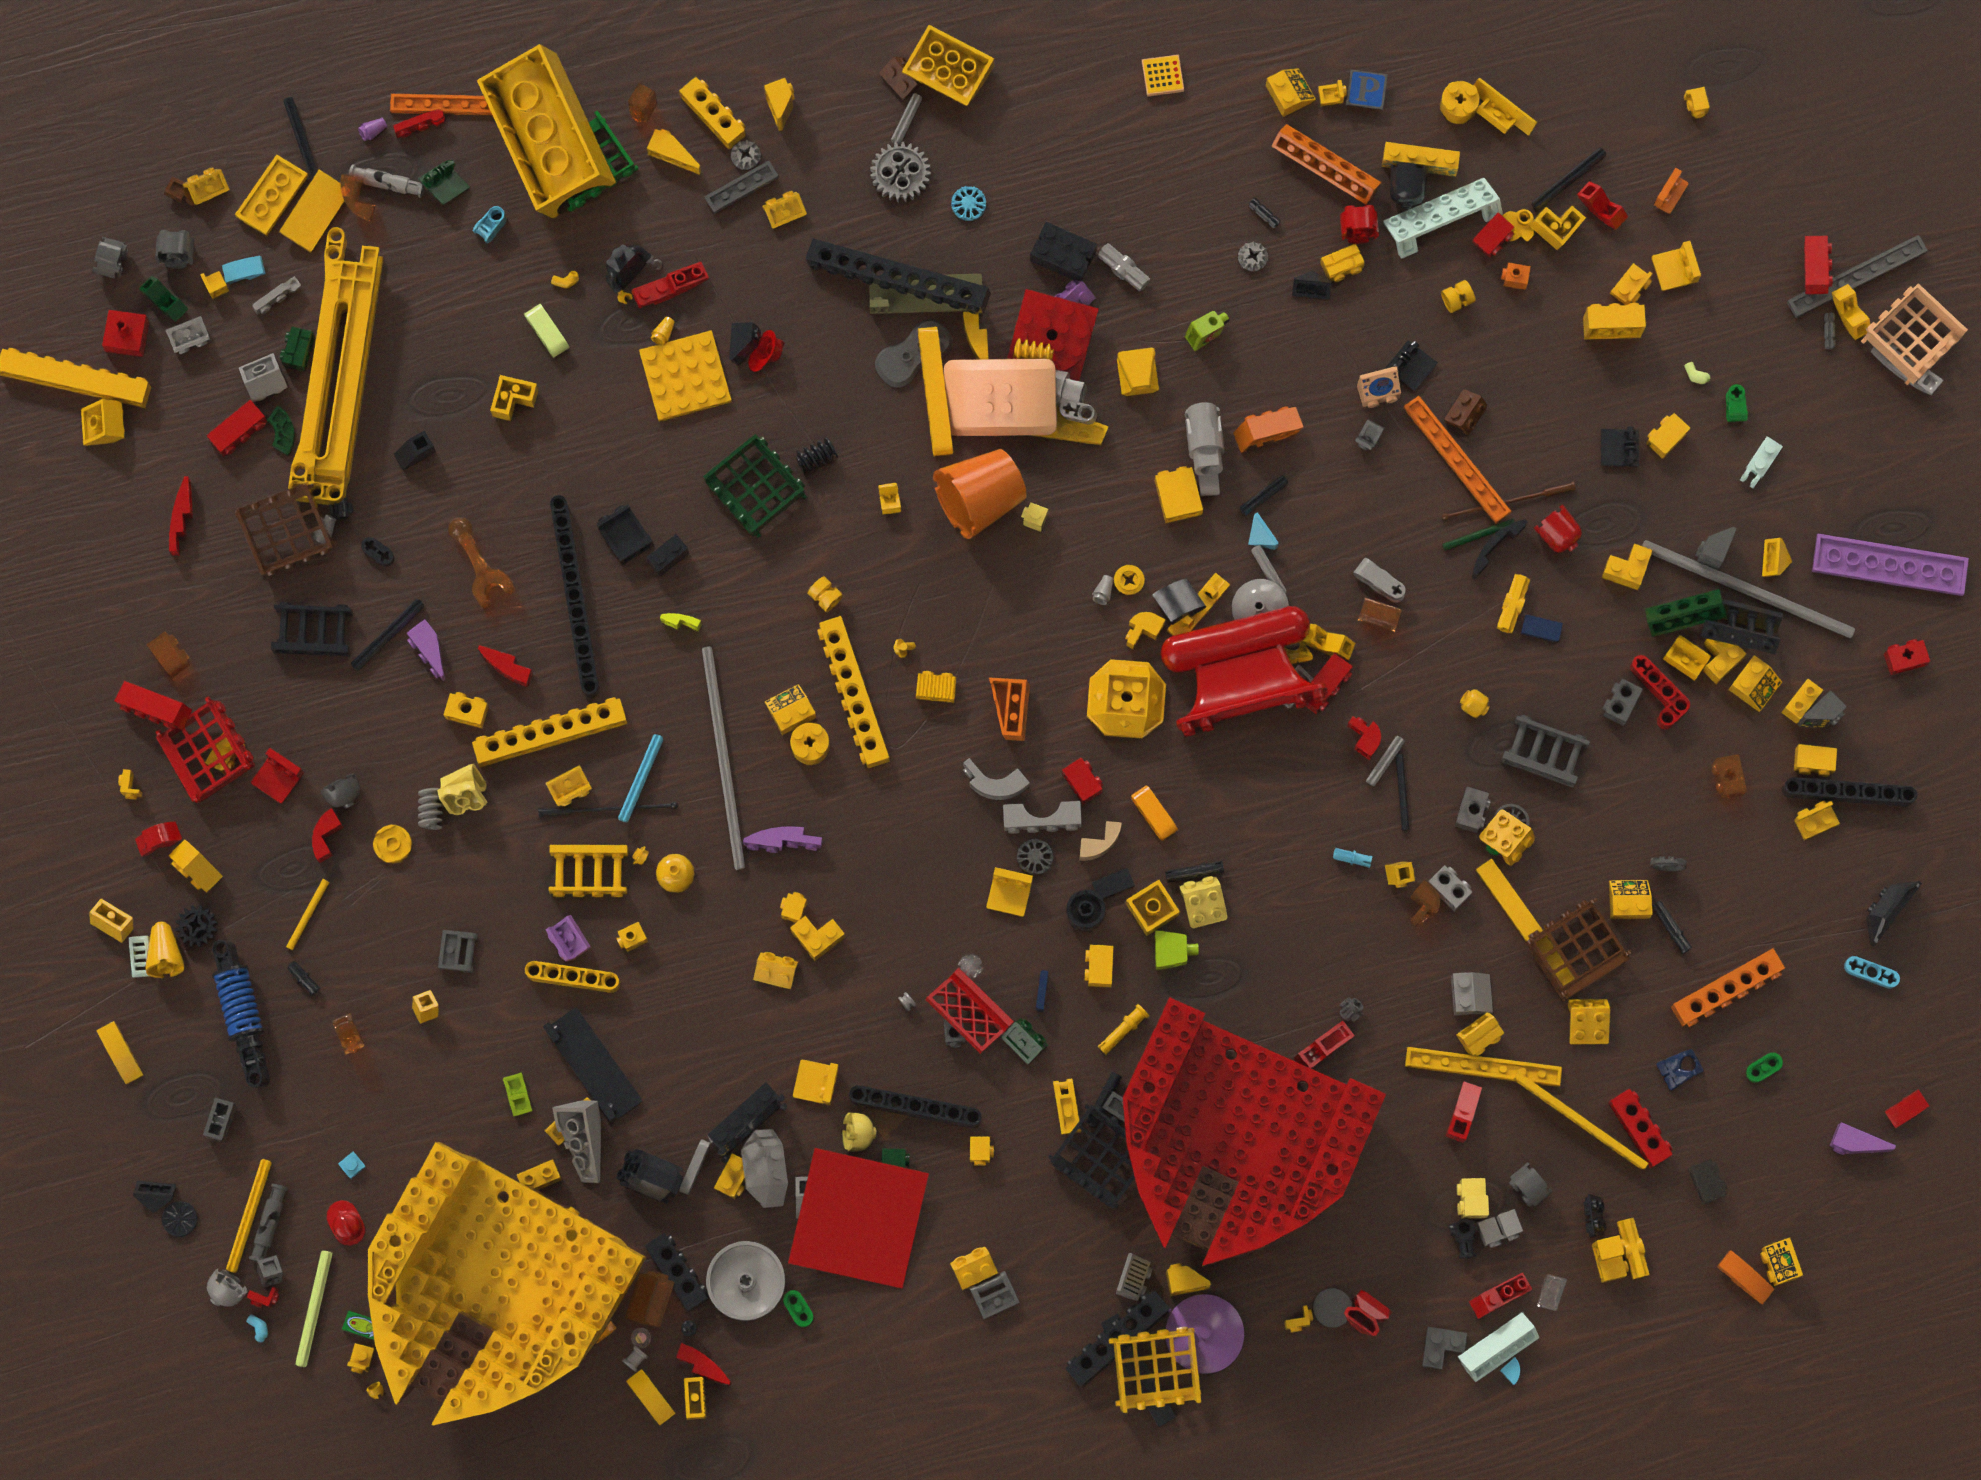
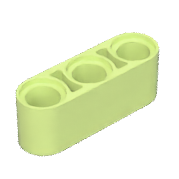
M541 304L524 313L527 321L553 358L570 348Z

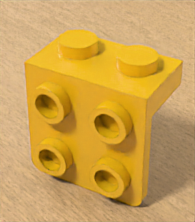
M1500 810L1482 831L1479 838L1482 842L1500 853L1505 863L1512 866L1521 859L1522 853L1526 848L1532 846L1535 836L1529 826L1505 810Z

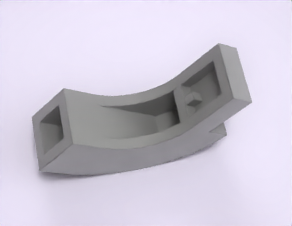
M970 758L963 763L964 773L969 779L973 778L970 781V787L986 798L994 800L1010 799L1030 787L1029 781L1018 768L1007 777L996 780L983 775Z

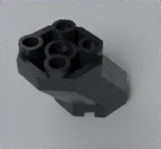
M635 1149L633 1152L628 1151L624 1157L625 1162L616 1176L621 1186L665 1204L669 1202L667 1199L670 1196L674 1197L677 1195L683 1181V1176L680 1175V1171L683 1172L682 1167L642 1150Z

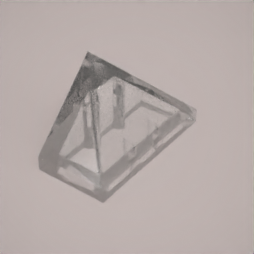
M1547 1274L1544 1277L1537 1306L1557 1311L1567 1279Z

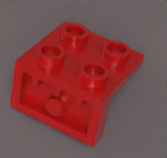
M269 748L265 753L268 759L252 779L251 784L280 804H283L304 772L300 767Z

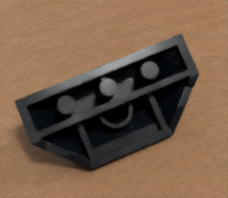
M1920 881L1892 884L1889 888L1884 887L1878 895L1881 897L1877 903L1873 902L1867 909L1869 914L1866 917L1872 946L1878 943L1922 883Z

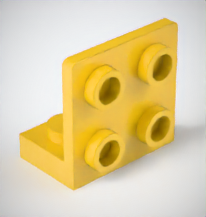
M1690 241L1683 242L1680 249L1652 256V262L1662 291L1697 283L1701 277Z
M995 867L987 909L1023 917L1033 876Z
M1568 999V1008L1571 1014L1570 1044H1608L1610 1024L1608 1000Z
M801 1060L793 1097L831 1106L839 1069L838 1064L830 1063V1065Z

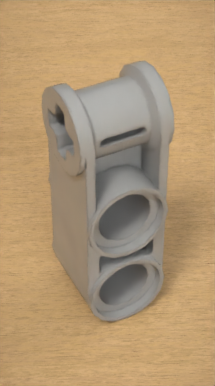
M1364 558L1353 572L1357 579L1369 585L1374 591L1383 595L1391 602L1399 603L1403 600L1405 586L1371 560ZM1393 591H1400V593H1397L1396 595L1393 594Z

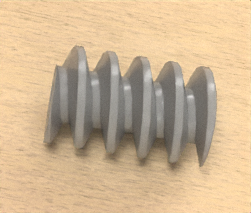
M427 788L418 792V795L422 797L418 800V803L421 804L418 810L422 812L418 814V818L421 819L418 822V826L431 830L442 828V826L437 825V823L443 820L437 818V815L443 814L442 811L437 810L438 807L443 806V804L437 802V800H440L437 790L441 788Z

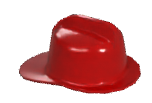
M766 330L759 340L758 347L750 354L748 365L753 372L761 370L767 363L775 362L780 358L785 343L783 340L776 338L774 331Z
M340 1200L329 1207L327 1221L335 1238L340 1243L349 1246L360 1242L365 1235V1226L355 1206L348 1201Z

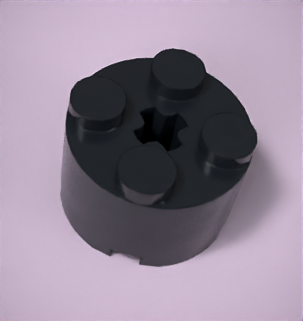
M1082 890L1074 893L1067 903L1066 916L1068 922L1079 931L1091 932L1098 928L1105 916V904L1102 897L1092 890ZM1088 907L1089 913L1083 914L1082 909Z

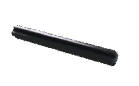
M288 97L283 100L311 182L318 170L293 97Z
M1598 148L1532 201V207L1538 211L1602 160L1606 156L1604 149Z
M419 599L412 602L351 662L352 667L359 671L424 607L423 602Z

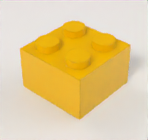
M1157 880L1126 900L1127 907L1146 936L1180 914L1179 909L1160 880Z

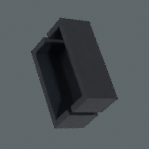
M1045 222L1039 235V240L1037 239L1030 253V261L1074 281H1083L1088 265L1091 264L1097 251V244L1049 222Z

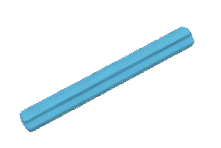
M654 734L618 816L622 822L627 823L630 819L663 742V737Z

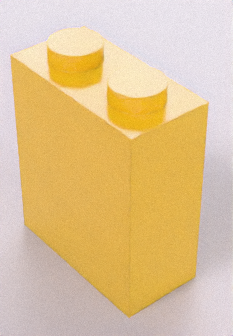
M1179 467L1173 472L1168 470L1161 471L1155 476V484L1165 523L1202 515L1203 507L1192 467Z

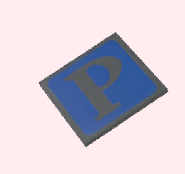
M1351 69L1346 105L1383 110L1388 74Z

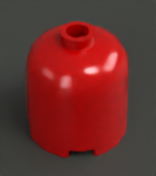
M1562 504L1559 507L1561 509L1560 512L1553 511L1541 521L1543 525L1540 528L1538 525L1534 527V530L1547 545L1558 553L1564 552L1567 549L1571 552L1579 545L1577 541L1582 535V529Z

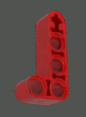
M1638 655L1633 659L1630 670L1666 707L1657 717V725L1661 729H1670L1686 714L1690 708V701L1646 656ZM1642 663L1643 667L1638 668L1637 664ZM1649 676H1656L1658 682L1652 683L1649 680ZM1662 690H1670L1671 696L1663 695ZM1676 703H1682L1685 709H1677ZM1662 716H1669L1671 718V722L1665 723L1662 720Z

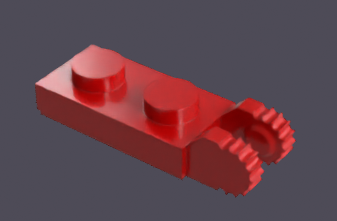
M436 109L395 124L393 128L396 137L405 138L417 130L424 131L428 129L430 125L439 126L445 122L444 112L441 109Z

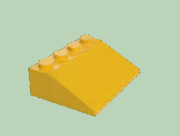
M928 25L903 68L902 73L968 106L994 67V58Z

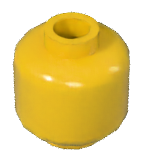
M1475 689L1466 691L1460 700L1461 709L1474 718L1480 715L1484 716L1490 708L1488 706V697Z

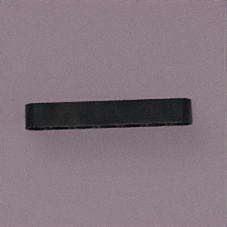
M1797 777L1789 778L1782 786V793L1788 798L1902 807L1910 806L1918 796L1916 789L1911 786ZM1788 784L1795 785L1796 791H1790ZM1812 785L1815 788V793H1810L1807 790V786ZM1826 787H1832L1835 794L1827 793ZM1845 789H1852L1854 796L1847 795ZM1867 789L1872 791L1873 797H1867L1864 791ZM1884 791H1889L1892 794V799H1887L1884 796ZM1903 793H1909L1911 800L1904 799Z
M860 1085L853 1086L849 1092L851 1103L859 1107L966 1128H977L981 1124V1112L972 1107ZM857 1091L862 1092L864 1095L860 1100L853 1098V1094ZM875 1095H879L883 1100L881 1103L875 1104L872 1102V1098ZM899 1099L902 1104L899 1107H893L891 1101ZM912 1103H919L921 1108L918 1111H913L910 1109V1105ZM936 1106L940 1109V1112L937 1115H932L929 1109ZM952 1110H956L959 1113V1116L955 1119L950 1118L948 1115ZM970 1114H975L978 1116V1120L970 1122L967 1117Z

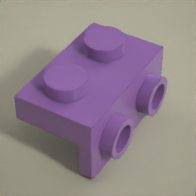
M1079 280L1069 282L1065 287L1066 289L1055 296L1084 305H1089L1096 298L1083 281Z
M571 915L566 916L553 927L546 929L549 940L555 944L559 956L565 961L575 960L591 948Z

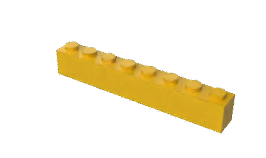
M14 348L2 349L1 376L146 408L151 386L145 378H129L127 374L118 373L116 375L106 369L94 370L91 366L84 364L77 366L67 360L59 362L49 356L41 358L32 352H27L26 354L19 353L20 351Z

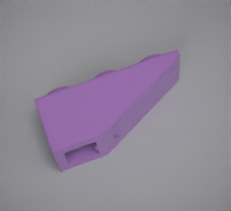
M424 619L407 632L409 637L407 641L413 649L417 647L421 652L419 654L421 660L425 664L428 662L432 666L430 669L432 674L444 681L445 674L439 638Z

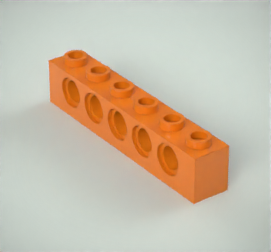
M1287 124L1279 131L1272 144L1273 148L1364 204H1367L1374 197L1381 184L1374 177Z
M1774 948L1674 1003L1671 1009L1682 1027L1685 1025L1691 1027L1699 1022L1698 1018L1704 1015L1707 1018L1716 1012L1714 1009L1721 1006L1723 1009L1732 1004L1731 1000L1735 997L1741 999L1748 995V990L1754 987L1757 990L1764 986V981L1771 978L1773 981L1782 976L1781 972L1785 967ZM1759 966L1766 969V975L1759 974L1757 970ZM1741 976H1747L1750 979V984L1742 983ZM1725 985L1732 986V994H1728L1725 992ZM1709 994L1716 996V1003L1709 1002ZM1691 1004H1698L1700 1012L1692 1011Z

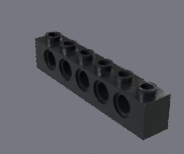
M1150 1291L1141 1298L1142 1302L1139 1305H1132L1126 1311L1127 1315L1124 1318H1117L1111 1324L1113 1327L1108 1332L1106 1330L1102 1331L1096 1337L1098 1340L1093 1345L1089 1343L1081 1350L1083 1353L1078 1358L1074 1356L1066 1363L1068 1366L1065 1369L1082 1388L1115 1360L1114 1343L1109 1344V1339L1115 1333L1130 1335V1337L1137 1336L1140 1332L1149 1331L1171 1311L1156 1291L1152 1293ZM1143 1308H1152V1314L1149 1317L1142 1316ZM1130 1320L1137 1321V1327L1134 1330L1127 1328V1323ZM1132 1343L1120 1345L1121 1354L1125 1350H1127L1132 1345ZM1100 1346H1106V1355L1099 1356L1097 1349ZM1085 1359L1092 1360L1091 1368L1084 1369L1082 1367Z

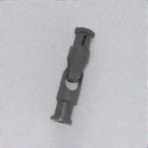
M272 1183L271 1195L266 1201L254 1240L255 1246L252 1256H249V1260L257 1262L265 1259L267 1250L271 1247L275 1229L282 1212L284 1195L289 1189L287 1187ZM271 1213H272V1220L268 1219V1217H269V1215H270Z

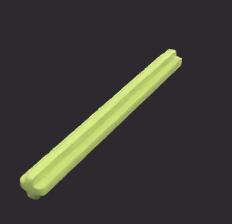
M321 1251L295 1363L300 1367H306L333 1255L329 1251Z

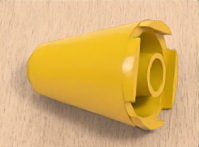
M157 922L151 928L145 970L148 976L155 978H164L163 974H170V977H173L184 971V962L172 928L166 922Z

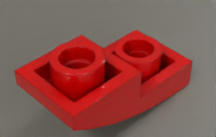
M1918 1089L1903 1098L1899 1103L1885 1110V1113L1894 1127L1897 1128L1929 1107V1104Z

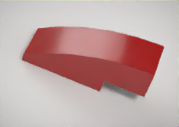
M479 645L478 650L480 654L496 671L517 684L525 687L529 686L533 674L531 669L516 665L517 659L513 655Z
M1341 1021L1299 1052L1293 1059L1297 1063L1313 1069L1355 1035L1345 1022Z
M681 1343L676 1358L694 1365L693 1374L727 1386L731 1385V1381L711 1359L693 1347Z

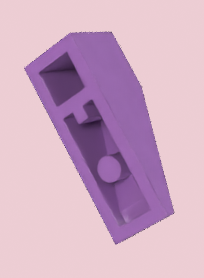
M1842 1122L1837 1125L1829 1145L1834 1148V1152L1842 1155L1845 1153L1891 1152L1896 1147V1145Z

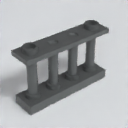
M1517 716L1514 722L1520 725L1512 749L1509 752H1504L1501 762L1574 787L1578 776L1574 775L1573 770L1581 747L1587 749L1590 741L1586 740L1587 738L1582 735L1576 734L1574 736L1534 722L1528 716ZM1529 728L1538 733L1530 756L1524 758L1519 756L1518 752L1526 729ZM1546 734L1556 738L1548 763L1544 765L1538 763L1537 756ZM1566 741L1574 744L1566 770L1561 771L1556 769L1555 763L1562 743Z

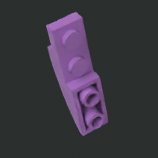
M777 827L754 833L744 838L743 843L749 850L763 848L770 853L782 851L783 844L790 848L805 846L807 850L816 851L817 848H822V837L804 835V827Z

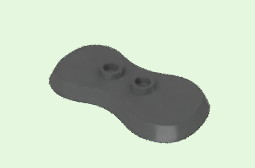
M934 319L919 322L903 342L887 347L878 354L875 360L877 373L885 383L892 387L898 388L908 385L922 368L918 328L937 327L941 359L946 357L953 347V339L948 329Z

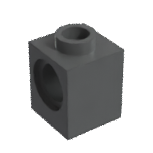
M943 1019L946 1045H950V1048L961 1047L965 1043V1038L961 1034L956 1038L951 1037L949 1032L955 1028Z
M276 1255L257 1261V1273L263 1288L282 1282L283 1271Z

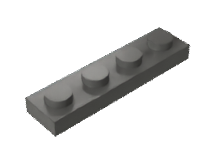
M767 161L706 195L704 198L713 214H716L778 179L779 176L770 161Z

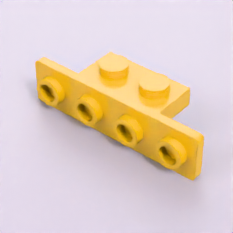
M1481 78L1476 80L1474 86L1477 88L1479 98L1484 101L1476 110L1479 115L1504 134L1513 125L1527 135L1532 133L1537 124L1533 118Z

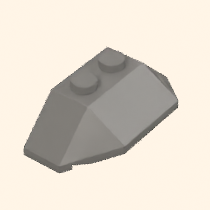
M773 1129L754 1130L741 1149L746 1189L761 1203L763 1208L783 1206L788 1186L783 1144Z

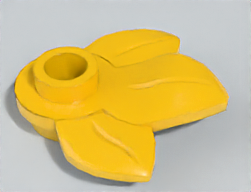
M1522 209L1517 213L1509 211L1502 215L1515 227V235L1510 241H1515L1522 237L1528 242L1533 237L1534 230L1529 225L1534 217L1529 210ZM1526 217L1527 221L1523 222L1520 218Z

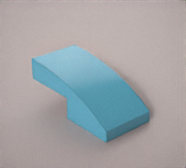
M262 256L245 258L222 265L227 284H232L245 278L251 280L265 274Z

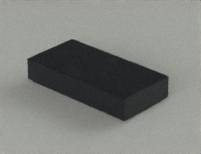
M1128 868L1092 882L1095 892L1102 899L1135 887Z

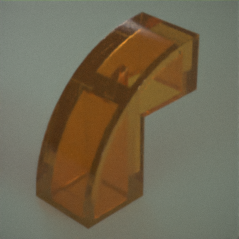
M348 174L341 175V192L349 209L364 220H373L376 205L358 201L363 179Z

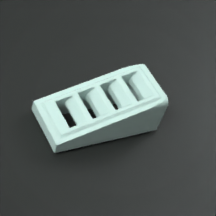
M149 936L129 937L133 978L148 976L146 970H136V967H145L146 962L136 963V959H147ZM135 943H144L145 946L135 947ZM136 951H145V954L136 955Z

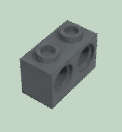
M1624 679L1620 683L1616 682L1611 691L1614 694L1612 699H1607L1602 708L1606 710L1603 716L1624 726L1643 689ZM1621 690H1628L1630 696H1622ZM1613 706H1618V707H1620L1621 710H1622V713L1616 714V713L1612 710V707H1613Z

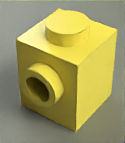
M1030 502L1029 507L1024 508L1021 516L1024 518L1023 525L1041 532L1048 516V509Z

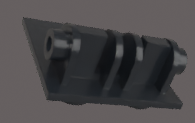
M1408 340L1385 369L1396 366L1399 380L1415 391L1438 362L1418 348L1419 344L1416 341L1410 342Z
M1629 426L1627 429H1601V466L1639 467V430H1634L1633 426Z
M1588 1194L1585 1202H1583L1584 1212H1590L1584 1214L1585 1216H1590V1219H1585V1222H1591L1586 1223V1233H1588L1589 1237H1596V1235L1605 1236L1604 1231H1606L1607 1226L1606 1221L1603 1220L1602 1213L1605 1210L1604 1202L1601 1200V1197Z

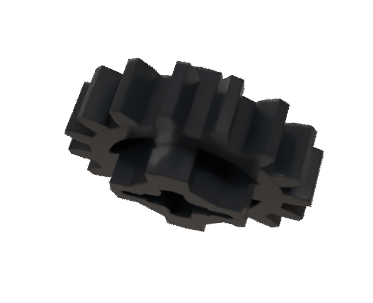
M192 905L190 911L184 908V915L178 914L181 920L175 921L179 925V927L175 928V931L181 932L178 938L183 939L185 945L190 942V946L194 947L195 943H197L200 948L202 942L207 945L209 944L207 939L214 940L212 933L218 931L214 928V926L218 925V922L213 920L215 918L214 914L209 915L210 910L208 908L203 911L202 905L198 909ZM203 916L208 919L209 925L203 922ZM197 922H198V924L200 925V928L197 927L196 930H195V929L193 928V925H197ZM184 928L190 931V937L185 934Z

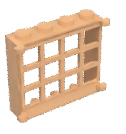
M1919 283L1914 288L1910 286L1903 294L1905 297L1902 300L1898 298L1891 305L1892 309L1889 312L1885 310L1878 318L1880 321L1877 324L1873 322L1866 329L1868 333L1861 340L1863 344L1868 340L1908 378L1905 382L1906 385L1914 384L1968 331ZM1914 297L1925 306L1918 314L1907 306ZM1903 308L1913 317L1906 325L1895 317ZM1927 309L1938 318L1931 326L1920 318ZM1891 319L1901 328L1894 337L1883 328ZM1915 321H1918L1926 329L1919 337L1908 329ZM1940 322L1951 330L1944 338H1941L1933 330ZM1879 331L1889 339L1887 343L1877 334ZM1903 332L1907 333L1914 340L1907 349L1896 340ZM1928 333L1939 341L1932 350L1921 341ZM1892 343L1903 352L1901 355L1890 347ZM1917 344L1928 353L1920 361L1910 353ZM1905 355L1916 364L1914 367L1910 366L1903 359Z

